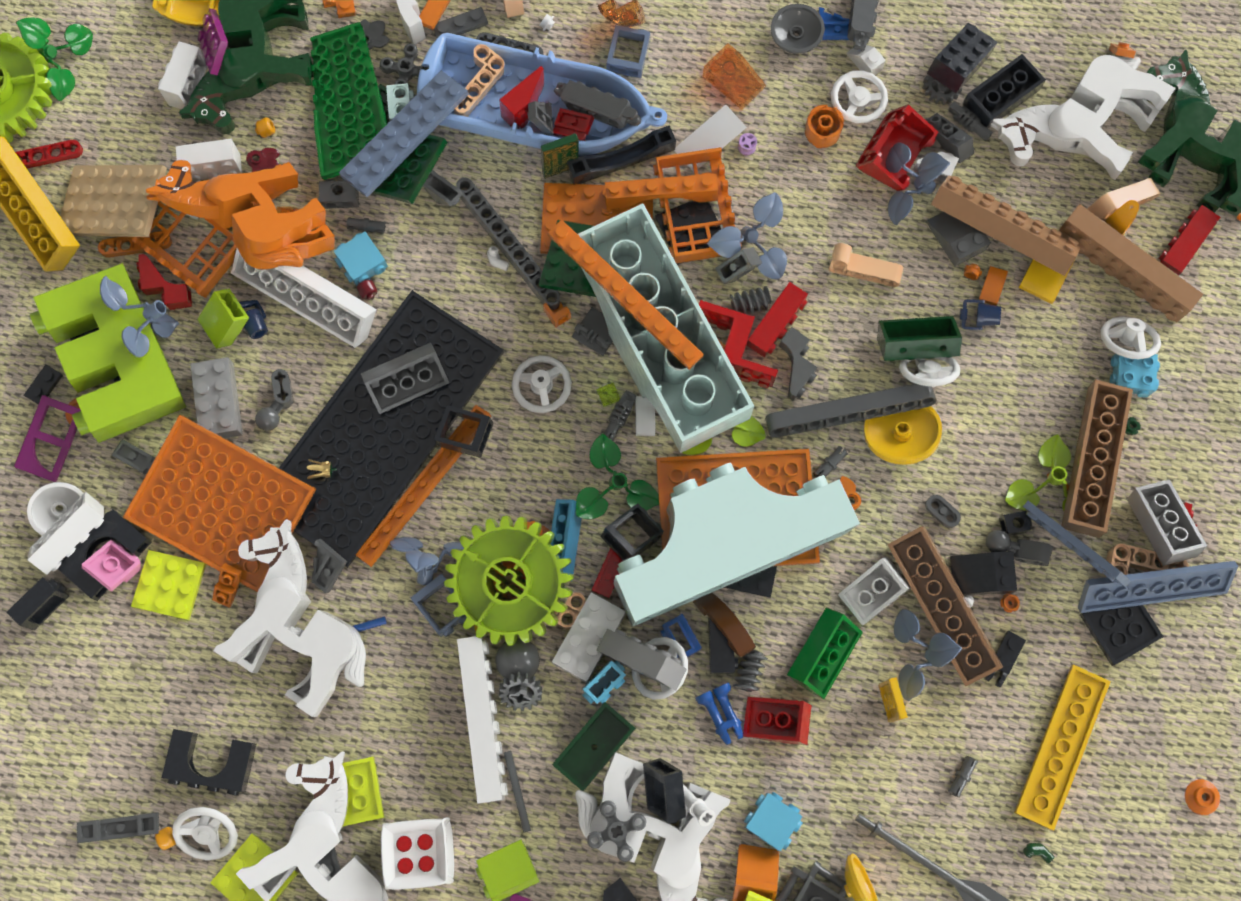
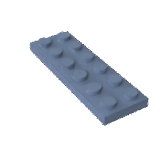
M1027 501L1023 507L1028 511L1026 515L1069 549H1072L1101 574L1103 573L1114 584L1118 586L1121 583L1126 587L1131 582L1121 571L1031 502Z

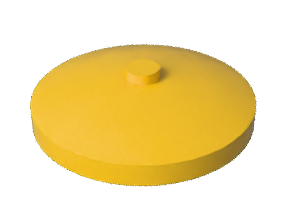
M931 406L866 419L864 423V437L870 450L879 458L894 464L908 465L923 461L936 451L941 441L942 423L939 415Z

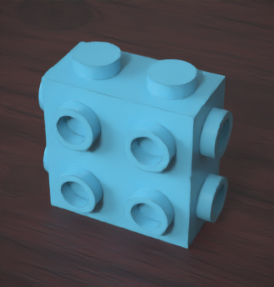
M366 232L356 234L352 240L340 244L334 250L336 258H334L339 268L344 267L346 270L344 275L350 283L353 281L356 286L374 275L383 273L388 267L384 257Z
M1117 354L1112 356L1111 367H1113V373L1110 376L1111 384L1133 389V394H1137L1138 397H1149L1158 389L1159 380L1157 379V372L1160 368L1158 354L1139 360L1125 358Z
M609 661L582 688L584 691L582 696L591 704L593 702L596 704L601 702L603 704L611 696L609 692L613 688L618 689L625 682L623 679L626 676L623 672L625 668L618 661Z
M772 792V794H761L755 803L757 808L754 813L750 811L746 816L744 822L747 824L744 828L781 852L782 848L786 850L792 840L789 837L793 831L797 832L803 823L800 820L803 816L798 814L800 810L794 805L789 804L787 806L781 802L783 798L775 792Z

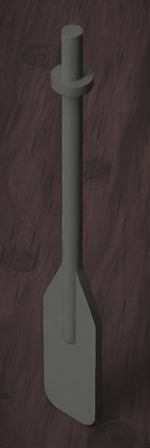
M860 813L856 816L855 821L869 829L872 837L880 836L952 884L963 901H1010L984 883L956 878L882 829L881 822L878 821L875 824Z

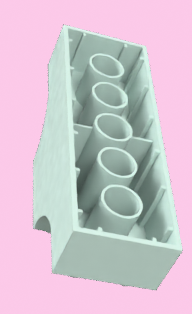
M642 203L579 233L578 235L704 354L688 370L582 268L599 302L609 335L641 396L643 398L646 397L655 407L679 452L682 453L749 420L754 404L644 204Z
M728 463L710 471V477L706 479L707 483L698 487L695 479H690L673 487L674 492L670 494L671 499L666 510L670 522V534L666 547L657 558L647 563L643 562L641 555H637L618 564L619 568L617 570L619 575L615 576L614 586L632 627L847 534L858 526L860 522L840 479L828 484L823 475L802 485L803 488L796 491L798 496H787L772 492L758 484L749 474L746 467L735 471L732 463Z

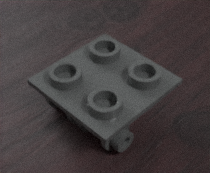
M593 307L588 311L582 322L576 325L574 329L576 331L572 335V338L604 356L613 342L603 313Z

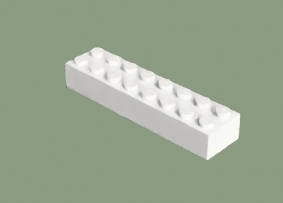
M236 250L231 274L354 348L368 338L376 313L375 308L304 266H278L272 269H256L249 266L244 261L239 250Z
M476 636L457 639L477 804L502 801L508 795L507 783H503L502 775H505L504 762H500L499 755L503 754L501 742L497 741L500 727L499 722L495 721L494 714H497V705L494 700L492 701L491 695L495 694L494 683L489 679V674H492L491 662L487 660L486 656L490 654L489 644L487 640Z

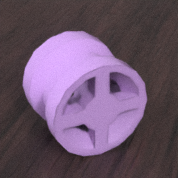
M751 133L741 135L738 144L739 152L746 156L753 154L756 150L757 138Z

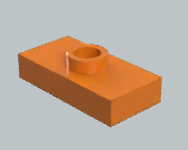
M1111 43L1109 51L1117 56L1134 58L1136 53L1134 49L1129 47L1130 44Z

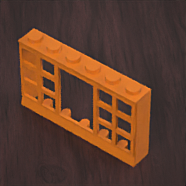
M721 147L656 157L653 172L654 176L658 175V178H664L662 169L675 167L677 177L681 176L679 166L688 164L693 165L694 175L716 174L717 201L721 216L719 221L673 228L668 199L673 198H659L660 208H664L665 214H662L663 224L667 225L668 230H665L666 240L671 243L669 251L676 264L722 257L710 246L709 248L696 250L695 245L708 243L711 238L710 226L735 227L734 212L732 213V200L728 194V180H725V166L721 161ZM709 161L711 172L698 174L696 163ZM705 227L707 239L694 241L692 229ZM688 230L690 241L676 243L674 232ZM691 246L692 251L678 253L677 248Z
M158 201V205L163 209L153 219L150 232L157 226L165 232L157 243L149 237H129L130 240L142 247L144 251L157 259L159 263L167 267L174 275L196 290L199 295L207 298L211 290L234 262L237 250L235 244L227 254L223 252L229 242L233 241V234L229 231L230 228L224 229L213 219H205L214 228L183 265L160 246L186 214L181 212L178 216L169 209V206H165ZM166 212L176 219L168 229L158 223ZM218 230L227 236V239L219 248L210 241ZM206 244L216 250L208 262L198 255ZM221 254L224 258L215 268L212 264ZM195 258L205 264L197 276L188 269ZM209 268L213 270L205 281L200 279Z

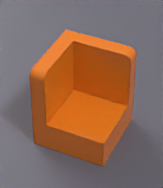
M561 302L560 306L555 310H551L547 303L543 304V310L555 328L571 319L570 310L567 306L564 307Z

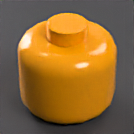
M268 117L256 122L255 131L257 135L266 138L275 133V126Z
M165 827L159 830L158 834H155V839L160 849L167 850L176 845L171 827Z

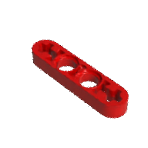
M67 140L15 153L19 158H22V163L28 169L80 157L83 153V147L77 140ZM73 146H76L77 148H75V151L72 152L71 150L73 149ZM59 149L60 154L58 156H51L52 151ZM41 153L42 157L40 160H33L35 154Z

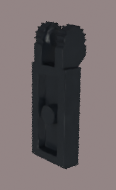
M1009 630L996 651V655L1003 668L998 670L1001 674L995 684L999 688L1003 685L1007 675H1009L1026 642L1025 639ZM995 672L986 676L985 680L989 682L993 678Z

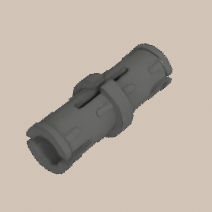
M348 217L347 229L361 230L366 233L368 231L385 233L386 222L373 221L369 218L356 219Z
M838 446L829 458L826 457L823 460L824 463L813 475L816 478L823 475L826 477L848 455L845 449L842 451L843 448Z
M970 756L965 757L960 770L955 773L956 777L948 790L949 793L960 798L967 782L970 783L971 781L970 776L978 764L977 760Z

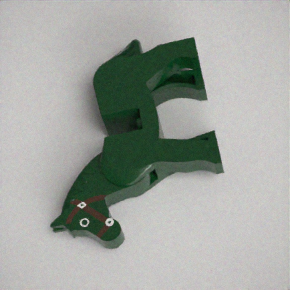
M220 0L218 4L219 18L230 49L225 50L218 75L210 74L208 71L199 81L191 94L188 105L179 111L182 119L192 118L197 124H209L221 134H230L235 129V123L226 110L225 104L227 102L253 97L280 82H298L306 86L312 85L311 78L314 75L309 53L290 58L273 56L272 45L268 35V31L281 26H293L302 30H309L304 0Z
M1184 50L1180 56H1172L1167 64L1152 66L1146 72L1171 85L1175 90L1171 94L1172 98L1164 118V135L1154 147L1143 153L1138 163L1152 170L1148 178H1152L1154 183L1163 188L1170 181L1180 155L1205 170L1217 173L1218 178L1215 189L1205 194L1196 206L1200 207L1203 205L1214 213L1221 208L1237 217L1241 213V122L1234 120L1220 135L1218 140L1213 136L1205 134L1218 110L1210 104L1206 85L1197 69L1189 62L1188 51Z

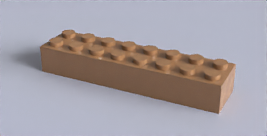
M948 176L931 203L932 206L1064 276L1076 259L1081 247L1076 239L1063 236L1059 230L1046 227L1042 221L1029 218L1025 212L1012 209L1008 203H1001L995 200L994 196L978 191L977 187L963 183L956 176Z
M1081 204L1077 206L1059 229L1063 236L1074 238L1079 242L1081 247L1078 253L1087 256L1091 263L1102 267L1106 274L1114 276L1121 285L1129 287L1135 292L1136 296L1144 298L1150 303L1151 307L1163 312L1171 321L1179 322L1204 295Z
M1096 379L1087 389L1061 525L1067 530L1100 538L1107 533L1133 389Z
M921 526L887 544L936 634L945 633L962 647L958 655L952 660V663L965 687L1003 668L925 526Z

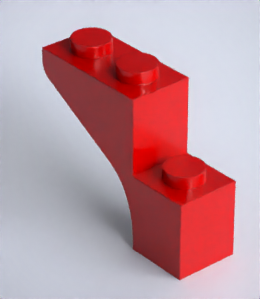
M145 254L138 255L139 261L136 263L137 270L140 273L138 287L146 296L162 294V302L170 310L192 307L191 289L187 284L167 282Z

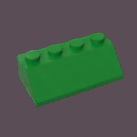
M826 607L787 676L813 694L825 699L863 632L844 614Z

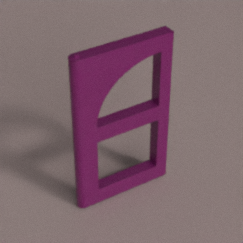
M42 395L14 467L57 482L77 432V427L74 420H72L65 440L40 431L49 406L70 414L81 410ZM36 439L61 447L52 472L44 468L36 456Z

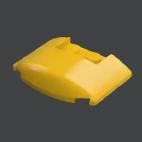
M153 0L152 8L172 21L203 27V17L208 13L209 8L216 10L219 16L218 4L220 0Z

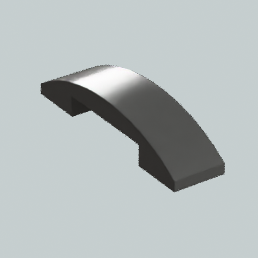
M159 812L77 822V843L159 833Z

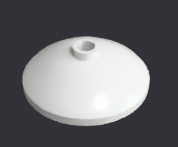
M53 482L40 487L31 496L27 507V516L31 526L37 533L43 535L84 493L76 486L64 482ZM56 506H63V510L58 511L56 509Z

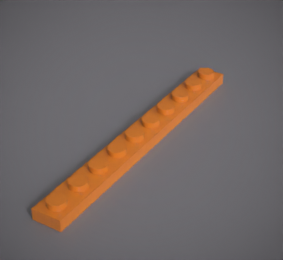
M563 220L558 222L548 232V236L688 370L703 357L704 354Z
M477 405L471 410V412L492 417L489 412ZM464 418L448 439L469 445L475 437L480 422ZM441 447L363 544L356 556L372 567L390 545V541L394 540L462 453Z

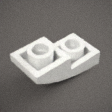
M636 396V436H655V407L646 397Z

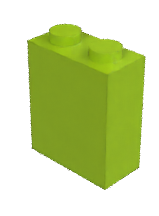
M229 288L214 291L197 320L215 348L218 349L231 346L249 317Z
M522 839L476 860L478 867L475 868L480 880H484L486 885L483 887L486 898H491L492 901H501L540 882Z

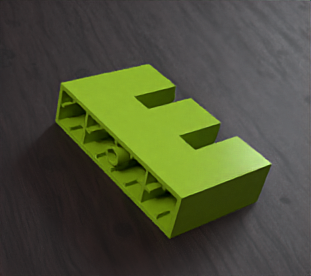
M123 263L33 297L38 311L30 314L38 334L42 335L49 332L56 343L99 327V330L54 347L67 379L77 393L112 380L117 376L121 378L118 382L76 398L81 411L72 414L75 425L81 436L91 433L98 443L187 407L157 337L151 329V324L149 323L141 331L149 339V350L143 357L138 358L133 355L123 343L122 331L126 327L131 326L137 330L146 321L143 316L144 308L124 310L120 307L119 310L114 311L101 298L100 283L102 278L107 276L126 292L128 298L126 306L142 304Z

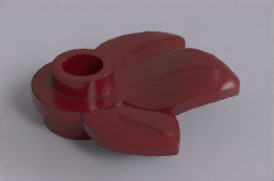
M264 148L261 151L253 150L247 154L246 161L252 168V172L273 169L276 165H279L275 159L279 157L280 152L274 148ZM256 156L259 160L254 161L252 158Z

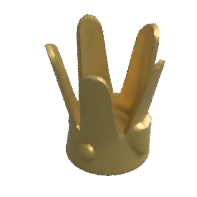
M308 459V461L318 464L308 465L307 469L322 471V473L310 475L307 479L328 478L332 476V471H337V469H332L331 462H317Z

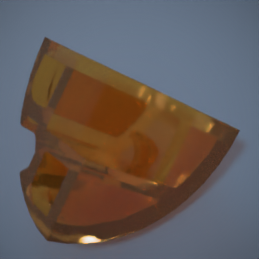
M608 0L597 6L600 13L615 25L636 27L645 23L643 7L637 0H633L621 7L615 0Z

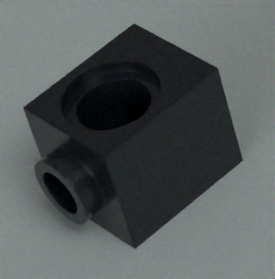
M1027 511L1005 514L999 518L1001 530L1009 536L1027 533L1032 527L1031 518L1026 515ZM1013 520L1019 521L1020 528L1014 526Z

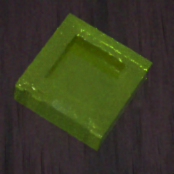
M614 382L596 389L603 407L616 403L620 399Z

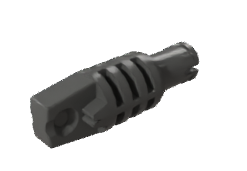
M953 102L949 106L948 111L954 115L953 119L969 132H975L984 141L991 137L993 132L981 123V119L964 105L961 107Z
M626 390L608 418L610 423L604 434L607 437L609 436V439L614 441L619 428L625 425L632 411L636 395Z

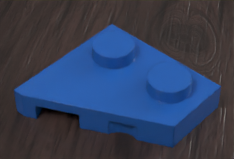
M819 7L818 13L821 15L825 26L822 40H849L847 38L849 19L843 18L836 13L831 15L824 12L825 8Z

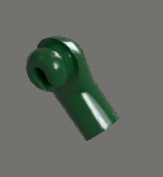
M1029 843L1023 849L1026 857L1040 856L1047 864L1055 858L1041 843Z

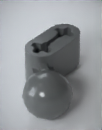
M277 369L271 375L275 401L270 407L260 409L255 416L256 425L264 431L275 429L280 422L279 413L281 410L291 407L294 401L291 380L288 373L283 369ZM282 377L284 378V379L282 380V381H283V382H282L283 391H284V393H285V395H286L284 401L282 400V398H283V392H282V387H281L280 382H279V381H280V378H282Z
M994 530L986 538V546L991 552H1014V560L1049 566L1053 546L1050 544L1025 539H1018L1016 543L1011 541L1009 535L1002 530Z

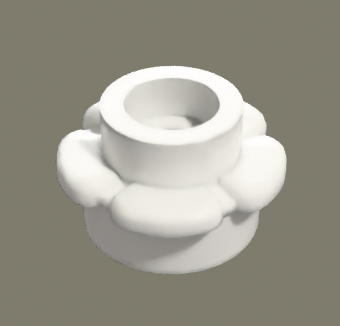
M547 14L539 25L543 28V31L546 29L550 31L555 23L553 21L554 16L551 17Z

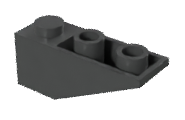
M938 113L926 120L938 131L935 139L947 153H951L959 158L957 162L961 163L974 154L973 138Z

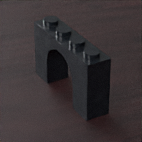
M113 509L104 515L103 523L97 529L93 528L89 532V537L83 543L79 542L75 546V551L69 557L62 559V563L58 568L87 596L96 601L108 589L83 570L81 565L92 556L96 547L105 541L117 540L130 552L139 557L152 543L135 526L124 519L119 512Z
M173 729L161 778L168 779L167 783L180 785V781L187 782V787L199 789L200 785L208 786V791L219 792L220 789H226L227 794L239 796L240 792H246L257 744L232 739L228 761L224 769L217 775L206 777L196 770L193 763V753L198 733Z

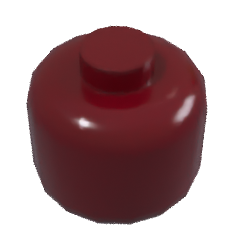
M370 279L360 282L356 287L361 299L364 300L374 299L378 292L373 280Z

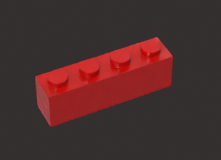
M1203 205L1197 210L1193 209L1187 217L1190 219L1188 223L1184 222L1177 231L1180 233L1178 237L1174 236L1168 243V246H1170L1168 251L1164 250L1158 257L1160 263L1178 276L1183 272L1221 218Z
M789 282L749 337L746 346L764 358L768 353L771 355L777 347L776 341L778 339L782 340L786 335V327L789 324L793 325L798 317L796 313L799 309L803 311L806 307L808 293Z

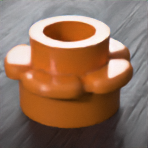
M972 263L964 268V276L971 280H977L982 275V271H980V267L977 264Z
M1007 593L1000 600V605L1004 608V611L1011 613L1019 609L1020 601L1016 595Z

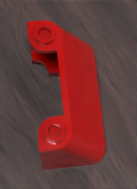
M909 104L894 109L882 120L857 161L856 167L861 172L892 189L903 191L909 186L910 177L903 168L897 173L888 171L886 159L889 151L896 143L907 145L911 151V159L905 166L910 169L921 149L931 147L935 143L938 131Z

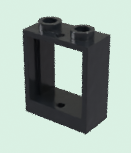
M447 405L445 411L443 410L441 413L440 425L434 431L433 438L435 443L442 448L481 458L494 424L492 419L486 415ZM453 415L480 422L472 445L445 438Z
M637 503L605 527L600 537L622 561L640 555L656 543L664 530ZM631 519L650 537L636 549L617 531Z
M42 577L6 613L19 626L36 630L69 597L65 592L67 587L60 581L56 582L52 578L49 580Z
M661 758L643 763L647 810L667 823H676L678 820L685 818L682 771Z

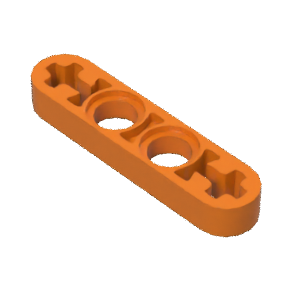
M151 232L149 238L151 240L154 238V242L157 243L165 232ZM170 235L160 246L164 250L168 249L172 244ZM129 237L104 239L98 244V251L106 258L146 252L142 247L130 240ZM130 242L131 245L127 250L121 248L123 243ZM106 245H109L111 248H108V251L106 252L104 249L106 248Z

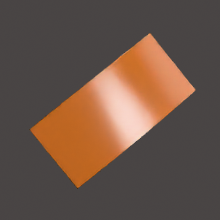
M990 266L979 300H985V303L997 306L1008 271Z
M224 563L220 568L219 581L214 586L212 600L230 608L239 587L242 571Z

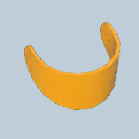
M1135 200L1127 201L1112 213L1105 222L1124 235L1137 216L1140 207L1139 203Z

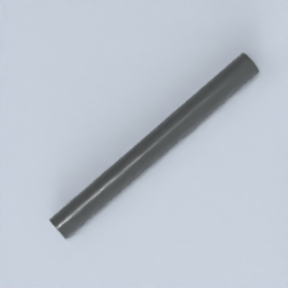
M512 751L504 752V757L523 833L531 831Z

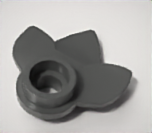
M364 19L360 22L366 39H369L367 42L369 50L373 47L382 48L390 41L387 36L383 35L385 31L384 21H374L370 24Z

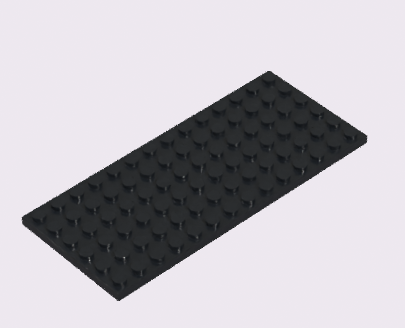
M412 290L279 467V469L316 488L294 532L315 545L316 540L322 539L347 561L345 567L348 568L356 558L357 552L379 526L437 446L433 435L435 429L440 425L442 411H445L447 405L464 409L504 354V350ZM431 343L449 383L379 414L364 384L361 373ZM452 416L448 429L451 427V425L458 416ZM308 459L317 462H331L332 469H337V471H332V476L328 478L307 479L310 475L322 473V471L307 469L308 465L318 464L310 462Z

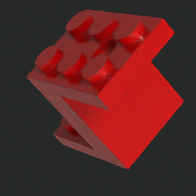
M700 300L699 306L709 324L717 325L721 330L730 329L724 351L738 377H740L739 379L748 383L750 381L756 382L758 386L763 388L773 387L778 373L777 369L742 359L755 317Z

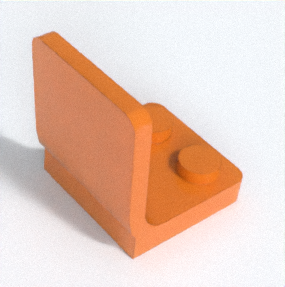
M745 844L739 845L736 881L731 901H744L749 890L775 901L778 886L779 851Z

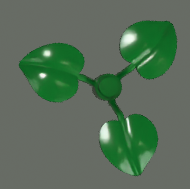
M28 17L16 21L26 45L32 49H37L48 63L56 67L48 69L46 78L51 82L52 87L49 89L56 100L62 101L74 89L75 78L70 70L61 69L60 65L52 61V59L56 57L57 50L68 47L71 48L72 53L75 55L86 54L92 45V31L81 24H71L64 32V37L68 44L53 46L48 44L49 40L47 38L51 34V29L44 20Z
M605 434L598 436L590 449V462L597 469L605 467L613 476L609 479V487L601 494L594 487H586L578 493L576 498L577 517L590 520L602 516L608 508V502L603 496L612 489L620 490L623 487L629 493L626 497V502L630 508L638 503L647 511L659 505L658 493L648 482L634 480L629 489L627 477L623 473H617V471L609 468V466L613 467L619 463L621 451L618 445Z

